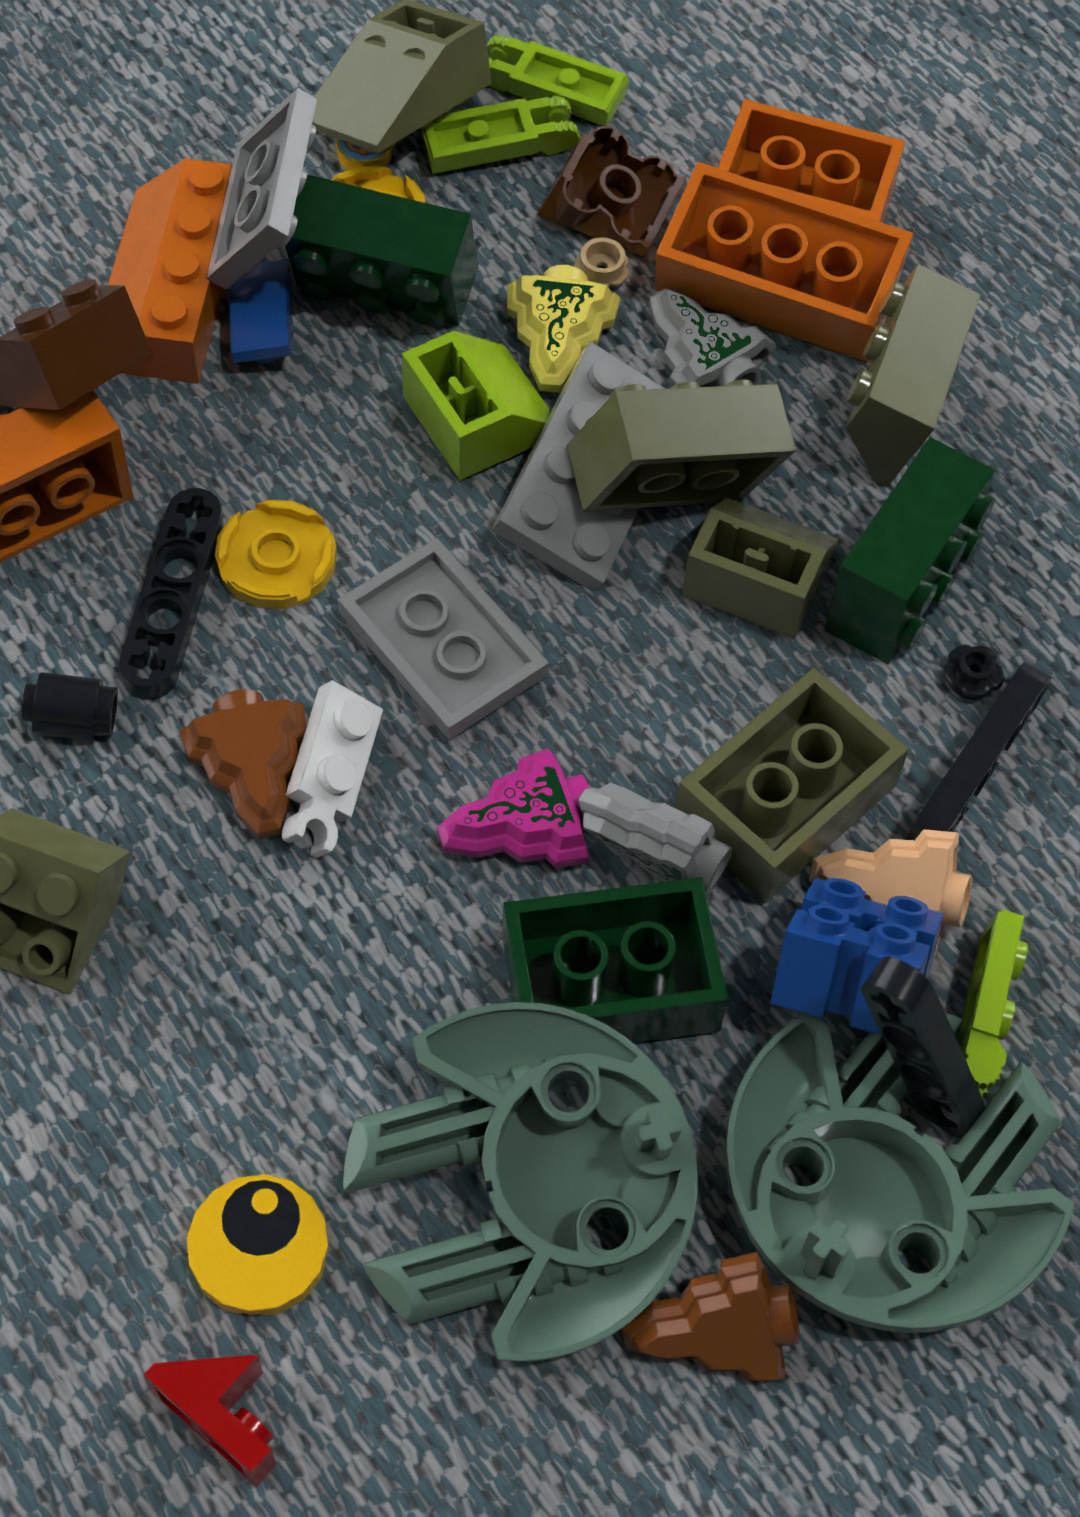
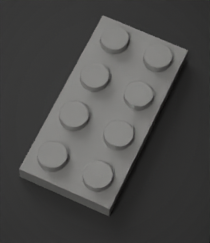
M590 341L581 352L492 531L582 586L596 591L605 582L639 508L583 512L567 444L583 428L586 420L592 417L610 398L609 396L614 390L631 384L644 385L646 390L665 388Z

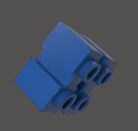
M815 878L803 898L801 910L797 909L785 931L770 1003L820 1018H824L826 1011L852 1018L851 1027L881 1035L862 995V985L880 960L888 956L910 964L929 979L944 913L928 909L927 905L922 901L907 896L892 897L889 899L888 905L865 899L866 892L852 881L840 878L827 880Z

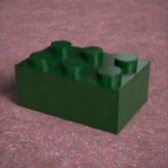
M307 174L304 187L296 198L293 215L297 217V226L293 236L285 245L296 285L300 286L306 294L316 299L332 300L334 295L355 300L358 306L369 312L384 314L389 309L409 313L412 319L425 326L440 327L443 325V322L459 326L478 270L471 214Z
M929 437L840 565L824 630L888 665L900 647L910 651L918 641L926 625L927 619L923 617V614L930 604L937 608L941 606L956 578L951 572L958 561L968 565L982 541L984 533L979 530L988 518L995 503V498L988 495L995 470Z
M703 877L503 902L502 940L513 1002L542 1003L585 1014L608 1025L632 1043L721 1031L728 996Z

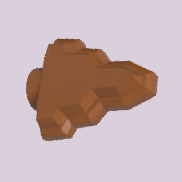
M250 689L234 690L225 693L213 703L212 713L193 719L188 726L179 731L189 763L203 766L211 787L231 795L236 816L258 839L281 835L290 806V799L285 796L287 792L286 781L292 775L298 756L297 746L302 743L306 731L304 704L293 703L288 699L264 701L261 693Z
M757 1252L722 1260L718 1273L691 1279L681 1297L652 1301L631 1323L622 1328L627 1350L662 1360L694 1358L709 1371H738L750 1382L784 1381L786 1374L782 1346L799 1344L800 1339L798 1313L791 1284L771 1287L766 1269Z

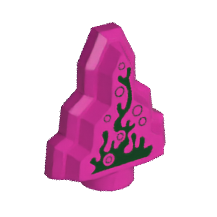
M548 748L519 759L517 771L494 780L487 798L462 805L437 826V834L443 852L476 858L505 852L521 863L546 859L555 868L588 863L589 855L583 833L584 815L579 804V798L583 791L589 788L585 777L579 774L565 778L561 766Z

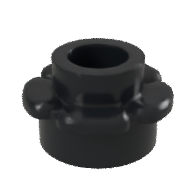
M964 644L956 647L949 653V663L944 667V677L950 688L957 695L969 700H979L989 696L993 690H998L1003 685L1005 669L999 666L1000 658L998 654L989 647L983 645L971 647ZM975 666L979 668L980 673L973 672L969 668Z

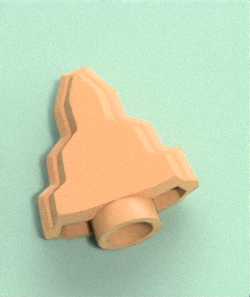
M923 829L915 840L888 839L875 852L847 848L813 858L809 877L810 882H813L815 878L821 880L831 878L849 880L858 884L866 892L865 899L888 905V901L892 897L907 896L922 901L927 905L928 909L944 913L934 958L945 925L957 928L962 927L972 888V875L956 872L959 833Z

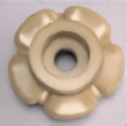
M600 237L588 241L582 247L580 257H577L574 262V267L582 270L588 276L589 281L604 284L608 287L611 285L614 287L622 285L629 276V269L626 267L628 265V258L621 244L610 238Z

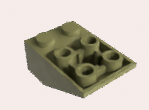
M401 0L368 19L314 96L317 99L312 124L316 126V131L325 134L329 138L340 139L362 147L368 152L380 153L392 149L396 142L417 129L431 125L435 118L453 107L467 103L471 96L492 84L484 22L413 0Z

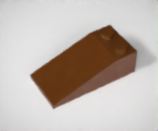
M94 279L81 281L61 292L63 300L50 308H35L15 318L13 322L16 328L0 337V406L61 410L153 354L125 286L98 285Z

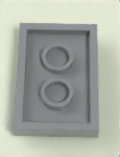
M297 88L237 144L206 278L225 289L229 288L245 273L248 275L254 273L268 253L275 247L283 248L289 242L296 229L297 217L293 215L296 198L302 191L307 178V172L303 170L305 155L316 135V126L312 122L317 99L303 90Z
M435 538L338 598V610L341 616L448 740L454 738L548 676L549 662L438 538Z

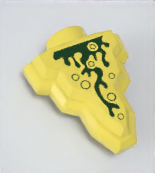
M556 265L547 269L543 276H521L516 282L507 285V315L517 320V338L530 347L529 368L540 391L561 393L581 352L590 341L598 345L602 330L614 327L619 310L620 297L616 293H613L607 285L589 281L588 276L574 266Z

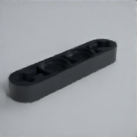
M189 488L180 491L172 497L167 506L120 655L119 670L124 687L132 696L142 700H155L164 697L173 690L178 680L215 557L217 537L223 529V514L218 498L212 492L202 488ZM195 510H202L205 512V517L197 520L194 529L195 540L186 538L188 531L185 518L192 517ZM178 558H186L197 564L195 571L184 578H173L164 572L166 565ZM163 608H171L182 615L179 623L169 629L154 628L148 623V619L155 611ZM149 644L158 647L157 661L159 670H153L149 678H140L138 669H143L147 666L151 654Z
M1026 662L1020 665L922 809L906 840H915L923 829L954 832L969 809L967 805L972 795L978 796L998 766L999 762L997 760L1003 749L1008 751L1042 700L1052 680L1051 676Z
M891 956L883 957L862 985V995L917 1110L924 1118L951 1136L962 1138L985 1109V1103L933 985L920 971L900 959Z

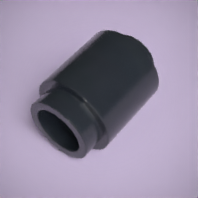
M40 672L36 684L27 683L25 686L21 710L22 721L32 722L33 735L91 742L96 741V736L112 737L118 706V688L103 686L102 679Z

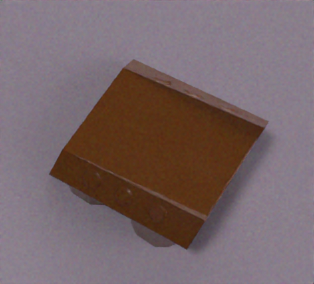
M600 126L590 135L584 133L579 138L536 215L594 238L604 237L613 239L621 244L624 250L644 257L650 249L686 178L676 174L672 165L658 156L640 158L631 154L630 143L623 133L611 126Z

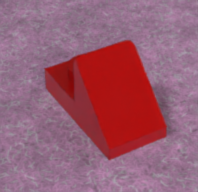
M243 1355L153 1363L143 1374L151 1393L256 1488L276 1466L273 1451L268 1446V1443L274 1436L268 1428L244 1407H241L235 1415L229 1411L263 1374L258 1356Z

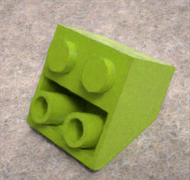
M453 330L402 353L403 397L459 480L534 447L551 410L505 345Z

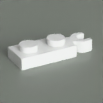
M333 680L318 689L285 795L298 802L300 807L298 813L290 816L285 821L282 829V839L287 843L296 841L303 837L306 827H308L314 836V844L311 847L310 855L315 858L329 853L335 847L338 839L335 821L343 822L352 817L383 709Z

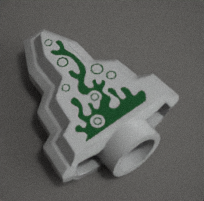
M667 288L652 295L649 299L654 328L667 342L664 350V360L673 371L669 382L671 386L683 382H697L700 387H718L742 379L752 381L753 385L758 383L761 376L759 367L776 349V343L756 326L742 327L727 314H709L694 299Z
M608 783L600 789L587 788L579 798L580 809L584 815L583 829L602 842L626 854L639 867L664 882L703 877L706 895H708L716 886L729 862L733 850L732 847L715 839V830L712 823L695 814H686L665 803L651 802L629 789L613 783Z

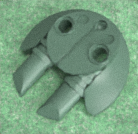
M512 1002L473 1008L452 1015L412 1038L419 1068L447 1085L443 1087L445 1094L357 1118L349 1137L345 1157L344 1194L463 1161L465 1168L482 1163L486 1190L492 1189L489 1192V1201L496 1218L480 1222L481 1230L362 1263L378 1292L410 1325L500 1299L502 1306H507L491 1334L498 1361L528 1362L570 1355L611 1337L631 1323L650 1305L677 1267L690 1235L697 1202L698 1172L691 1130L680 1102L660 1070L642 1050L608 1025L585 1014L542 1003ZM562 1080H572L584 1087L588 1100L581 1109L575 1112H564L552 1105L548 1097L550 1089L554 1084ZM599 1214H611L618 1217L626 1228V1241L620 1247L613 1250H604L596 1247L587 1235V1224L591 1219Z
M805 1013L778 1032L761 1049L747 1069L738 1087L726 1132L725 1160L731 1198L745 1232L763 1260L786 1284H791L794 1291L817 1307L861 1326L884 1331L919 1333L953 1329L989 1316L1015 1300L1033 1284L1051 1261L1069 1226L1075 1204L1054 1188L1016 1192L1014 1188L1060 1126V1118L1040 1083L1023 1062L1018 1063L957 1145L950 1144L943 1150L927 1134H924L922 1137L915 1132L916 1126L900 1117L902 1112L899 1104L909 1092L882 1035L868 1032L845 1062L836 1063L829 1025L817 1016ZM946 1013L952 1030L955 1033L963 1023L962 1019ZM792 1165L802 1166L814 1175L816 1183L810 1186H798L785 1176L783 1169ZM915 1250L921 1253L929 1263L930 1272L922 1274L908 1270L901 1263L898 1252Z

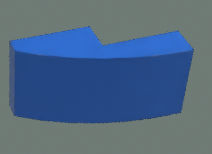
M288 259L262 262L254 273L250 275L245 273L230 286V341L234 363L252 361L257 364L274 362L280 357L291 355L294 323L290 310L293 277Z

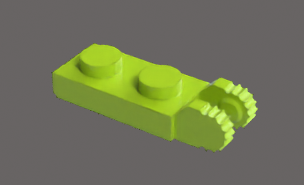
M498 34V36L494 35L493 38L491 37L487 43L492 84L488 86L502 92L508 91L529 100L543 97L551 98L552 96L557 97L560 95V97H565V100H568L572 111L571 115L602 126H608L628 92L629 77H627V74L530 41V43H526Z
M560 95L528 101L526 98L446 113L435 118L431 125L420 129L432 174L536 154L539 151L547 155L559 154L560 151L565 152L575 147L580 138L576 124L574 125L573 121L568 122V119L571 118L570 114H572L569 102L565 100V97H560Z
M1004 909L997 912L980 934L962 1014L963 1023L959 1028L957 1037L959 1046L981 1096H985L988 1093L987 1090L991 1089L1003 1074L1001 1069L1005 1066L1007 1053L998 1039L1004 1040L1007 1036L1015 1012V1002L1007 1000L1011 980L1016 981L1020 976L1028 952V943L1020 941L1025 916Z

